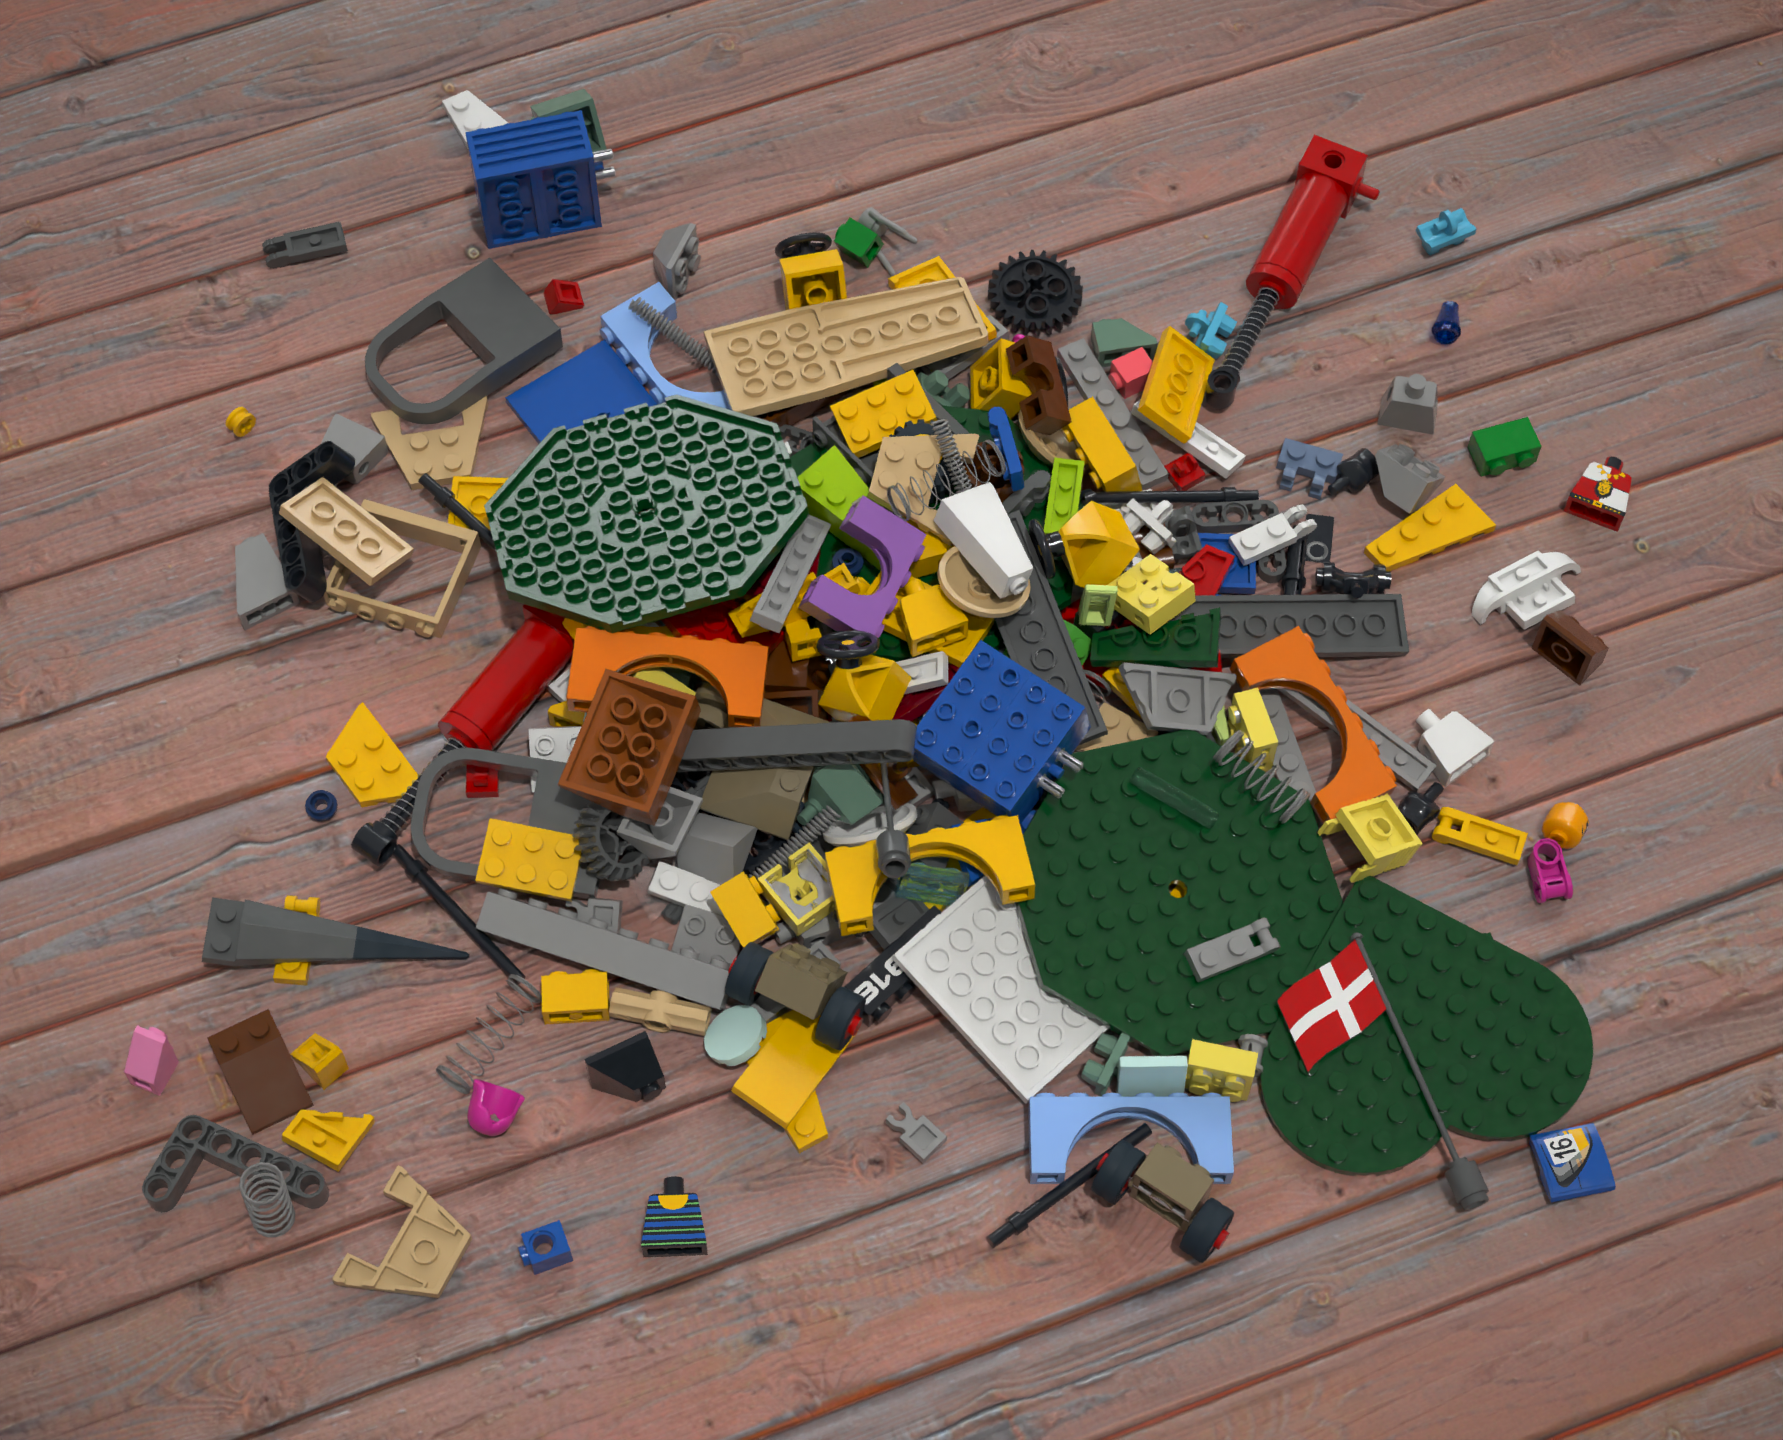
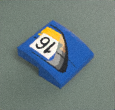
M1594 1123L1530 1135L1529 1145L1540 1167L1539 1178L1551 1203L1615 1190L1616 1185L1610 1163Z

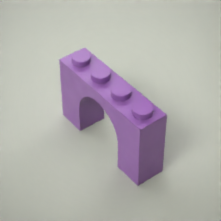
M863 495L852 503L839 529L868 546L876 554L882 571L878 589L872 595H858L850 592L826 576L820 575L811 582L798 608L836 631H865L879 638L885 626L882 624L885 615H889L898 602V598L895 597L899 588L902 589L911 577V572L908 570L912 562H916L925 549L922 543L927 534ZM863 642V643H861V644H859V645H860V646H863V645L867 644L868 642Z

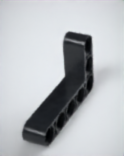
M325 441L274 476L269 484V497L285 585L289 590L309 602H316L322 598L327 588L321 549L317 543L281 516L279 511L283 503L320 478L324 477L331 484L335 485L352 472L355 466L354 456L332 441Z

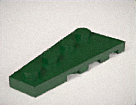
M1220 607L1210 609V613L1194 616V613L1181 615V619L1167 622L1151 635L1141 628H1134L1133 625L1093 633L1090 657L1091 666L1119 667L1122 663H1134L1163 667H1218L1221 609Z

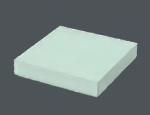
M1121 1056L1116 1093L1121 1094L1122 1097H1135L1139 1093H1152L1155 1097H1166L1172 1093H1184L1188 1068L1187 1056Z

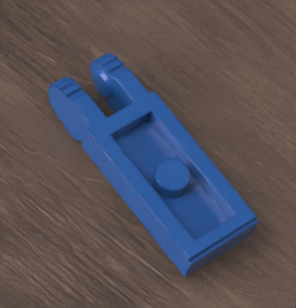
M999 406L991 407L988 412L991 437L1005 461L1006 472L1002 475L1004 481L1010 480L1013 491L1022 490L1025 488L1023 471L1006 411Z

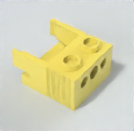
M1388 793L1384 796H1377L1371 800L1368 799L1367 801H1361L1340 808L1335 815L1337 818L1325 821L1317 832L1321 836L1322 834L1329 835L1346 830L1368 864L1363 865L1361 869L1357 868L1349 879L1351 883L1360 881L1368 876L1381 874L1383 871L1387 872V870L1390 871L1396 867L1405 866L1423 844Z

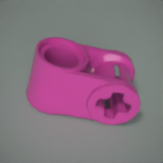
M1550 838L1539 840L1534 845L1527 860L1537 902L1541 904L1545 903L1546 899L1558 897L1571 899L1573 896L1572 880L1567 871L1560 845ZM1538 854H1546L1550 857L1551 861H1543L1539 858Z

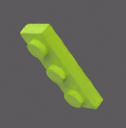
M1054 457L1044 525L1045 535L1059 531L1078 512L1085 461Z

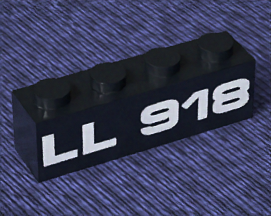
M935 905L844 986L866 999L861 1018H863L862 1022L868 1028L875 1021L880 1023L886 1019L892 1011L891 1007L899 999L905 1001L914 992L916 984L893 961L892 956L942 913Z

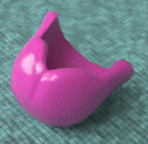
M474 1079L473 1092L468 1107V1123L472 1129L488 1136L501 1135L512 1124L525 1097L511 1089L480 1079ZM496 1114L499 1121L492 1120L490 1115Z

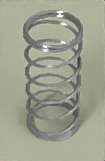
M1238 730L1217 751L1213 760L1218 762L1220 766H1223L1244 751L1234 766L1231 777L1241 775L1258 762L1246 779L1244 789L1252 788L1271 773L1257 795V801H1262L1283 786L1270 806V813L1278 811L1298 795L1293 804L1279 819L1282 823L1287 822L1310 797V793L1305 791V788H1302L1280 806L1273 809L1292 780V776H1289L1260 798L1265 787L1279 769V764L1247 786L1249 780L1265 759L1266 753L1261 754L1247 767L1234 775L1237 767L1254 744V741H1250L1232 757L1222 762V759L1243 737L1244 732Z
M259 1162L251 1165L243 1172L239 1188L253 1227L259 1234L265 1237L284 1235L293 1226L296 1213L283 1174L277 1166L270 1163ZM269 1170L271 1172L276 1173V1175L272 1173H261L254 1175L247 1181V1183L244 1186V1182L247 1179V1177L255 1171ZM270 1176L278 1180L276 1181L271 1179H264L261 1181H257L248 1189L246 1193L247 1187L249 1186L250 1182H252L254 1179L258 1177ZM268 1182V1183H274V1184L280 1186V1188H279V1187H277V1186H269V1185H267V1186L258 1188L256 1191H254V1192L251 1194V1196H250V1198H249L250 1192H251L252 1189H253L254 1187H256L258 1184H262V1183ZM265 1189H276V1190H278V1192H267V1193H263V1194H261L260 1196H258L256 1199L252 1200L253 1197H254L258 1192H260L261 1190H265ZM275 1200H278V1201H277L273 1206H271V1207H268V1208H260V1209H259V1206H265V1205H268V1204L273 1203ZM283 1201L281 1207L271 1214L260 1215L256 1213V1211L267 1212L269 1210H272ZM286 1205L284 1212L276 1219L262 1221L256 1218H269L277 1215ZM288 1209H289V1212H288L286 1218H285L280 1224H278V1225H276V1226H273V1227H264V1226L258 1224V1223H261V1224H272V1223H274V1222H277V1221H279L282 1217H284V1216L286 1215V1213H287V1211H288ZM290 1215H291V1218H290L288 1224H287L282 1230H280V1231H278V1232H276V1233H267V1232H264V1231L261 1230V1229H263V1230H274V1229H277V1228L281 1227L282 1225H284V1224L288 1221V1219H289V1217H290Z

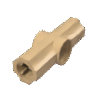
M616 987L610 1001L609 1016L642 1023L644 1027L655 1032L667 1033L673 1029L705 1036L710 1024L712 1008L707 1005L679 1000L675 995L665 991L656 990L647 994Z

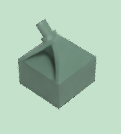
M585 89L530 106L533 115L531 120L537 117H548L564 112L582 110L592 152L607 149L594 100Z
M859 764L815 766L808 801L804 804L805 808L797 816V820L800 824L806 825L814 816L819 817L818 812L822 813V809L827 811V805L838 815H841V818H837V820L853 825L881 805L884 795Z

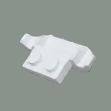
M1538 550L1488 576V581L1477 594L1472 609V616L1481 625L1486 622L1488 615L1496 609L1500 614L1507 612L1525 630L1542 621L1547 614L1563 610L1575 604V594L1561 582V575L1570 570L1577 575L1581 572L1580 566L1566 554L1559 552L1542 554Z

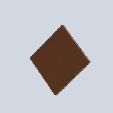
M897 762L887 763L891 805L897 810L915 799L918 794L905 779V776L912 771V767L910 766L902 772L898 770ZM880 763L859 764L884 795Z

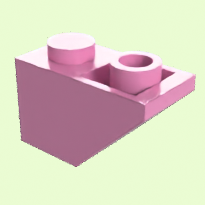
M136 1026L124 1070L132 1085L158 1096L161 1095L179 1063L173 1051L174 1048L167 1039V1035L161 1030L154 1027H149L147 1030Z

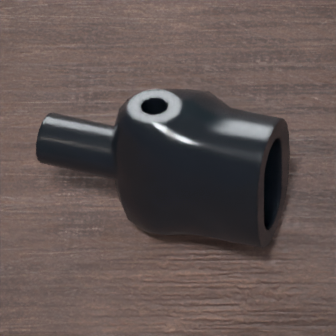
M1361 448L1354 455L1340 462L1337 465V472L1340 478L1329 485L1328 490L1333 496L1339 494L1346 487L1352 493L1361 491L1373 478L1379 475L1375 456L1368 449Z
M1434 782L1424 794L1414 790L1408 792L1398 807L1416 835L1439 814V806L1434 801L1444 791V788L1437 782Z

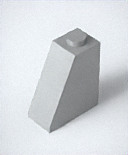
M263 533L255 537H249L241 544L235 546L237 613L244 630L300 603L298 594L286 587L282 564Z

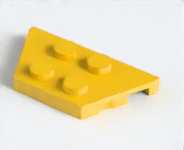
M363 702L359 704L327 753L326 760L361 808L374 806L380 802H396L397 799H401L402 793L407 792V787L412 786V781L418 779V774Z

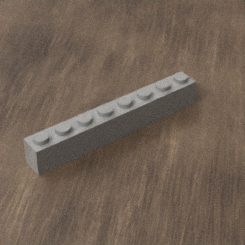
M499 888L498 893L487 892L476 929L719 1010H725L729 996L725 994V986L729 976L730 963L712 958L711 962L708 963L698 959L700 953L681 948L680 953L668 950L669 943L650 938L649 943L637 939L639 935L637 932L620 928L619 933L607 929L608 923L594 918H590L588 923L577 920L578 913L559 908L558 913L546 909L548 905L546 902L529 898L528 903L517 900L518 893Z

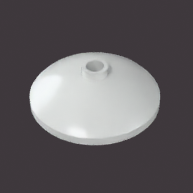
M885 803L879 805L853 825L839 820L837 822L833 821V825L828 824L829 828H825V832H822L824 840L836 847L847 846L849 848L876 840L882 832L888 830ZM906 803L895 810L892 806L894 830L905 833L914 824L918 816L916 807Z

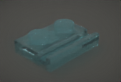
M920 862L911 863L907 873L899 878L896 897L950 906L965 893L969 884V873L955 868L944 869L927 866Z

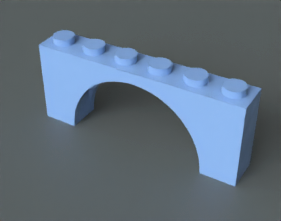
M660 282L600 316L602 326L600 334L603 340L605 339L608 344H612L615 347L619 358L625 365L628 364L632 368L633 375L641 385H646L650 396L657 404L666 402L665 397L677 394L731 410L724 390L706 393L685 390L668 382L654 367L650 354L652 346L660 334L659 329L655 330V326L651 327V324L644 321V317L636 316V312L633 313L632 309L629 310L628 307L632 299L636 301L641 297L640 303L645 300V304L649 303L648 308L653 306L651 312L657 309L656 313L660 312V316L664 314L663 320L668 317V321L675 320L677 318L676 301Z
M1039 1093L1029 1099L1030 1184L1062 1183L1065 1178L1068 1157L1076 1143L1094 1127L1111 1120L1124 1118L1145 1120L1164 1128L1183 1145L1193 1165L1198 1164L1210 1173V1177L1214 1179L1213 1184H1231L1234 1165L1230 1096H1221L1219 1093H1205L1202 1096L1172 1093L1166 1097H1155L1152 1093H1139L1135 1097H1122L1119 1093H1106L1102 1097H1089L1086 1093H1072L1069 1097H1055V1094Z

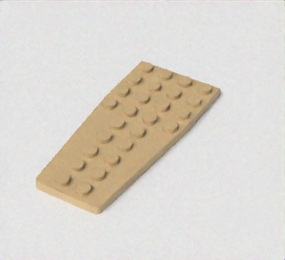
M962 277L789 309L704 331L705 341L730 409L750 416H757L819 400L887 378V369L895 363H898L905 371H909L985 346L989 342L986 326L966 281Z

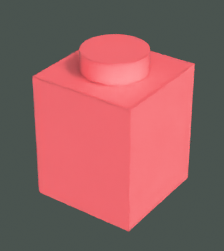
M1143 347L1112 360L1108 378L1115 389L1126 399L1144 390L1153 362Z

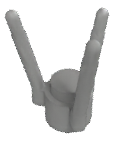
M872 207L866 209L859 217L858 222L877 233L879 237L884 235L887 229H890L912 243L917 242V239L910 235L906 229L885 218ZM880 250L877 257L889 274L894 276L895 271Z

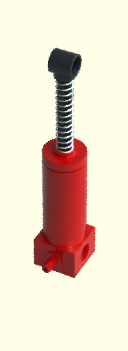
M1314 134L1299 163L1295 186L1246 279V288L1256 301L1253 302L1252 307L1249 309V313L1246 315V319H1244L1234 342L1231 344V348L1228 350L1222 366L1213 370L1208 376L1205 399L1211 407L1225 409L1234 402L1236 388L1240 382V370L1244 369L1243 364L1247 363L1246 359L1250 357L1249 353L1253 351L1252 347L1256 345L1255 341L1259 340L1258 335L1262 334L1261 329L1265 328L1264 323L1268 322L1267 317L1271 316V311L1274 308L1289 309L1296 304L1339 218L1346 219L1358 194L1372 200H1377L1380 191L1363 184V175L1368 158L1367 154Z
M526 604L522 606L525 619L523 624L438 722L441 733L449 742L443 745L444 748L438 751V755L433 756V760L441 754L457 748H476L493 751L562 668L568 662L572 663L575 640L562 624L565 617ZM446 771L445 773H443V774L439 777V779L436 781V783H435L433 789H434L435 787H439L438 783H439L440 781H444V778H443V777H444L446 774L449 775V772H448V771ZM422 774L417 775L418 779L412 781V786L407 787V792L402 793L401 799L396 800V804L391 806V810L386 812L385 817H382L380 821L376 820L373 824L371 822L366 823L358 830L351 844L353 850L377 866H382L390 859L397 846L398 837L396 833L402 830L401 827L407 824L406 821L409 818H412L417 788Z

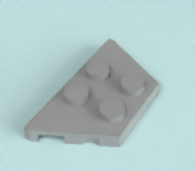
M1122 663L1119 666L1120 674L1147 730L1167 732L1191 730L1201 735L1209 734L1217 721L1218 712L1222 710L1227 700L1225 697L1231 685L1236 681V674L1134 663Z

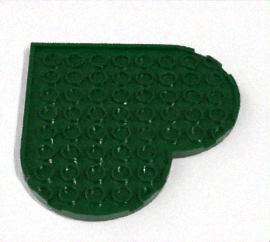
M1372 876L1355 882L1301 979L1334 959L1351 943L1352 934L1361 933L1363 935L1361 941L1446 1129L1479 1140L1511 1139L1513 1141L1537 1134L1539 1131L1561 1120L1582 1094L1589 1079L1593 1060V1040L1588 1018L1576 995L1568 985L1540 963ZM1386 1011L1361 1034L1326 1054L1308 1073L1281 1013L1267 1039L1268 1045L1264 1048L1261 1065L1263 1066V1072L1260 1074L1261 1095L1268 1117L1272 1119L1276 1128L1281 1133L1280 1136L1299 1155L1311 1163L1335 1173L1356 1176V1174H1376V1176L1402 1170L1403 1167L1415 1162L1419 1158H1423L1442 1139L1441 1132Z

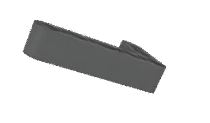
M188 1115L178 1123L142 1185V1192L151 1208L161 1213L168 1212L177 1205L203 1159L241 1177L248 1168V1166H245L247 1161L252 1157H260V1162L273 1164L280 1171H290L289 1176L284 1180L292 1201L304 1207L316 1209L323 1206L329 1198V1188L324 1177L317 1170L197 1115ZM194 1130H202L198 1138L187 1139ZM222 1144H232L231 1148L225 1153H217V1149ZM185 1159L181 1167L170 1168L175 1160ZM258 1170L250 1174L247 1180L261 1173H272L274 1175L276 1173L269 1170ZM262 1176L254 1179L252 1182L256 1183L264 1179L275 1180V1178ZM265 1182V1183H262V1184H258L259 1186H262V1187L269 1185V1186H277V1187L280 1188L279 1185H276V1184H274V1183ZM309 1185H320L319 1189L315 1193H304L305 1189ZM164 1187L168 1188L164 1196L160 1198L153 1197L156 1190ZM268 1189L272 1192H278L276 1189Z

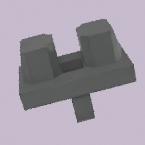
M1190 505L1173 510L1172 514L1165 521V526L1173 534L1172 537L1177 540L1171 547L1175 563H1184L1195 556L1202 549Z

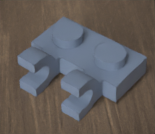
M1285 438L1276 467L1284 470L1280 489L1291 492L1296 474L1311 477L1313 481L1308 497L1320 500L1325 482H1335L1338 474L1337 465L1342 461L1343 454Z

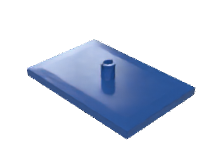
M605 339L505 397L507 405L538 444L553 428L565 425L567 430L582 426V420L606 414L607 418L625 414L624 409L643 403H647L648 407L657 405Z

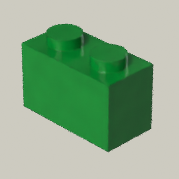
M1528 417L1473 431L1467 446L1480 477L1489 474L1499 475L1515 467H1528L1537 461L1542 447Z

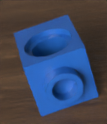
M560 1220L521 1234L524 1245L518 1247L524 1267L531 1265L534 1275L573 1261ZM548 1243L553 1246L547 1254L535 1252L540 1244Z

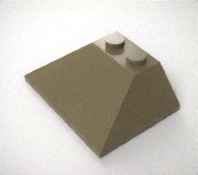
M767 699L763 701L761 726L831 723ZM815 766L712 771L702 796L703 803L700 810L734 822L754 826L761 832L787 841L790 839L797 816L800 813V804Z

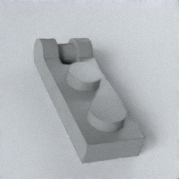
M1267 918L1259 919L1250 925L1187 949L1184 955L1197 982L1280 949L1281 946L1277 938H1273L1269 931L1271 926ZM1255 935L1258 936L1261 945L1256 947L1253 946L1250 937Z

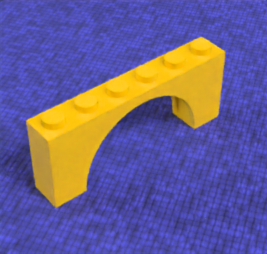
M1001 815L990 821L980 823L974 821L965 822L959 827L949 829L934 828L927 833L918 835L906 834L909 839L911 862L925 857H950L974 866L991 881L1000 896L1002 905L1035 899V882L1018 815L1011 817ZM876 840L850 848L840 846L832 851L825 852L826 869L841 936L874 930L873 906L879 889L888 878L878 867Z

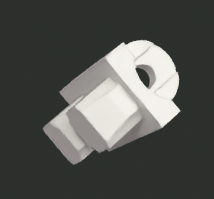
M1133 498L1128 502L1127 506L1130 510L1124 516V520L1133 536L1144 525L1151 530L1141 540V543L1152 554L1157 553L1166 544L1171 548L1177 542L1172 537L1173 534L1162 525L1173 512V505L1169 501L1163 500L1150 513Z

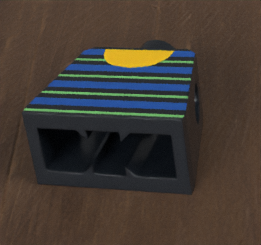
M672 1176L665 1178L664 1194H652L649 1196L641 1241L643 1258L708 1255L698 1196L696 1193H684V1179L682 1177Z

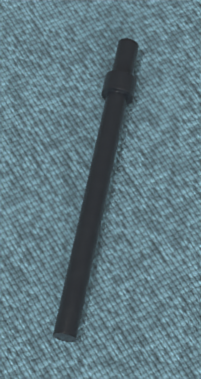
M423 474L418 482L435 496L434 500L442 508L447 507L471 530L477 531L479 537L496 552L491 531L455 499L456 495L446 486L442 487L429 474Z
M1222 487L1221 490L1095 492L1099 504L1128 503L1132 498L1138 503H1160L1163 500L1170 503L1259 500L1258 490H1236L1235 487Z
M398 844L392 855L405 867V873L413 882L418 881L508 977L511 974H515L525 979V975L482 930L476 929L477 924L427 873L428 868L419 859L415 860L401 844ZM513 979V981H514L517 985L521 983V982H519V981Z
M1144 1123L1121 1140H1125L1135 1147L1149 1137L1152 1131ZM1119 1142L1022 1212L1016 1211L1007 1217L1005 1224L986 1237L989 1244L995 1248L1013 1234L1019 1235L1029 1227L1028 1223L1098 1173L1096 1168L1102 1157L1106 1153L1110 1154Z

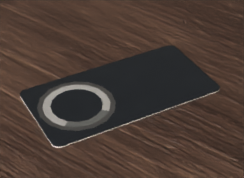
M1307 514L1306 520L1314 519L1317 527L1308 535L1306 561L1330 562L1334 517Z

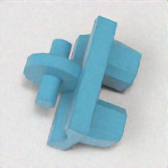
M1460 208L1453 212L1449 210L1440 212L1438 218L1417 226L1416 233L1422 240L1423 248L1431 256L1438 253L1443 247L1464 242L1465 238L1475 235L1477 229L1468 221L1465 211Z
M1222 302L1218 304L1216 311L1208 314L1207 318V312L1201 309L1198 313H1190L1185 320V325L1190 329L1189 335L1195 338L1199 334L1195 345L1216 360L1222 355L1227 345L1226 342L1215 336L1216 332L1227 338L1237 321L1225 314L1228 306Z

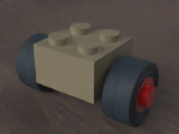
M749 942L733 960L729 968L725 994L749 1006L762 994L813 1020L821 1015L816 1028L815 1039L835 1050H842L851 1037L855 1036L863 1021L861 1017L866 1003V999L863 996L842 987L848 972L840 969V965L832 959H820L810 954L811 950L801 944H789L776 952H772L754 942Z
M1121 1140L1110 1154L1106 1153L1100 1160L1096 1168L1098 1173L1094 1178L1091 1190L1115 1205L1125 1195L1127 1190L1131 1188L1130 1196L1185 1232L1179 1248L1201 1263L1206 1261L1214 1249L1219 1250L1230 1233L1227 1229L1234 1217L1233 1210L1222 1205L1221 1202L1214 1198L1209 1199L1214 1179L1210 1177V1173L1204 1167L1198 1164L1191 1165L1182 1159V1155L1175 1148L1168 1145L1164 1147L1157 1142L1146 1157L1144 1152L1135 1148L1129 1142Z

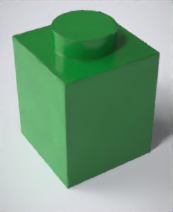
M849 218L845 224L838 228L834 243L841 252L867 268L884 245L877 233L852 218Z

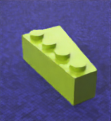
M834 445L797 477L808 505L809 514L830 523L829 531L850 548L860 552L863 558L881 571V565L876 554L868 546L839 529L852 503L863 495L869 498V488Z

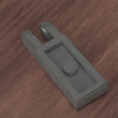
M341 222L284 233L283 236L274 237L262 243L264 253H269V256L266 258V265L273 269L285 267L288 263H296L348 251Z
M1037 470L1035 474H1032L1025 480V488L1015 491L1002 503L1006 513L1010 514L1020 510L1021 515L1027 516L1032 511L1035 503H1042L1049 495L1050 473L1045 470Z

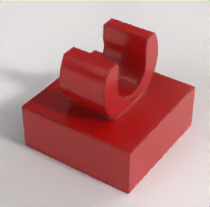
M1186 453L1164 466L1169 473L1168 480L1177 491H1187L1205 480V472L1191 453Z
M467 765V798L499 797V770Z

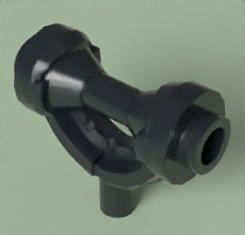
M1323 562L1321 568H1316L1315 586H1321V592L1352 594L1357 599L1361 598L1363 594H1384L1385 589H1390L1391 571H1386V567L1383 564H1373L1371 569L1363 573L1344 572L1335 567L1334 562Z

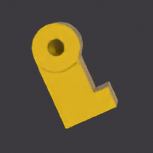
M807 617L782 627L781 630L784 632V639L792 662L822 655L816 649V643L822 637L819 627L810 629Z

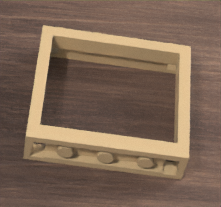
M364 499L361 507L395 534L461 552L462 555L434 617L343 591L352 571L337 559L327 578V588L324 593L326 605L338 612L348 611L355 613L365 620L371 621L376 619L386 622L389 626L396 629H410L423 637L434 636L442 638L481 549L478 532Z

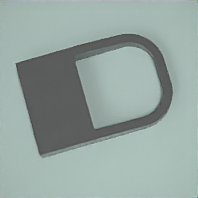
M488 258L421 300L381 330L368 346L365 356L366 373L373 391L400 418L416 424L440 423L458 415L563 347L561 329L491 258ZM444 319L487 365L437 401L422 404L410 402L400 396L379 373L380 363L391 350L437 321Z
M457 748L441 754L424 770L419 780L411 819L413 843L425 863L443 875L475 881L478 864L445 859L436 854L429 847L426 840L425 825L432 790L436 781L443 773L457 766L474 765L537 777L528 826L567 834L579 832V828L574 822L582 819L579 811L587 808L589 800L558 786L566 765L565 762L476 748ZM611 812L604 818L602 825H605L606 820L610 819ZM588 862L580 863L573 898L588 900L591 897L597 898L600 878H596V872L586 871Z

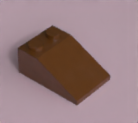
M269 1009L207 1037L252 1135L297 1114L301 1109L306 1110L314 1106Z

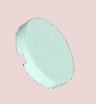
M736 1005L728 1008L715 1017L709 1025L704 1038L705 1050L718 1064L736 1066L746 1062L758 1052L761 1047L759 1043L762 1037L764 1039L766 1037V1021L756 1008L749 1005Z

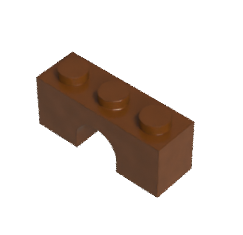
M1027 335L1006 348L1012 376L1023 379L1032 392V395L1019 402L1026 430L1052 435L1070 424L1072 421L1052 343Z

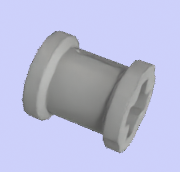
M1241 1035L1238 1040L1241 1046L1240 1049L1258 1053L1254 1076H1260L1263 1072V1066L1261 1065L1264 1048L1268 1045V1041L1258 1035Z

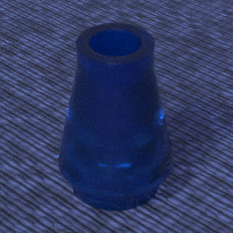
M1446 301L1442 304L1432 327L1434 339L1441 344H1452L1461 335L1459 305L1454 301Z

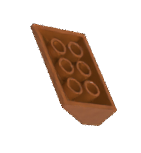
M605 669L558 786L624 817L655 826L701 712L696 696Z

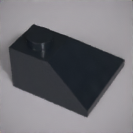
M646 1031L584 1059L592 1089L638 1102L642 1099L651 1100L660 1095L662 1090L666 1088L664 1074Z

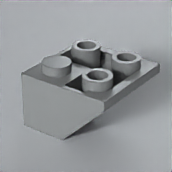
M692 223L665 230L653 252L654 268L660 283L675 301L679 293L683 294L689 281L688 277L692 271L695 272L701 260V256L698 255L699 238H697L696 225Z
M1396 444L1380 449L1375 454L1385 498L1406 512L1412 513L1421 508L1443 482L1445 476L1439 473L1440 468L1434 463L1427 460L1423 462L1414 456L1415 452L1408 446L1403 444L1398 446Z

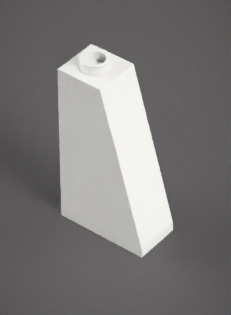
M988 482L942 499L934 522L1001 599L1011 594L1017 595L1023 592L1028 586L1033 566L994 486Z

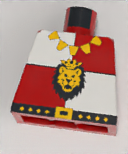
M1611 456L1606 458L1604 465L1591 462L1571 491L1563 512L1618 532L1626 513L1632 480L1630 475L1621 472L1624 465L1622 460Z

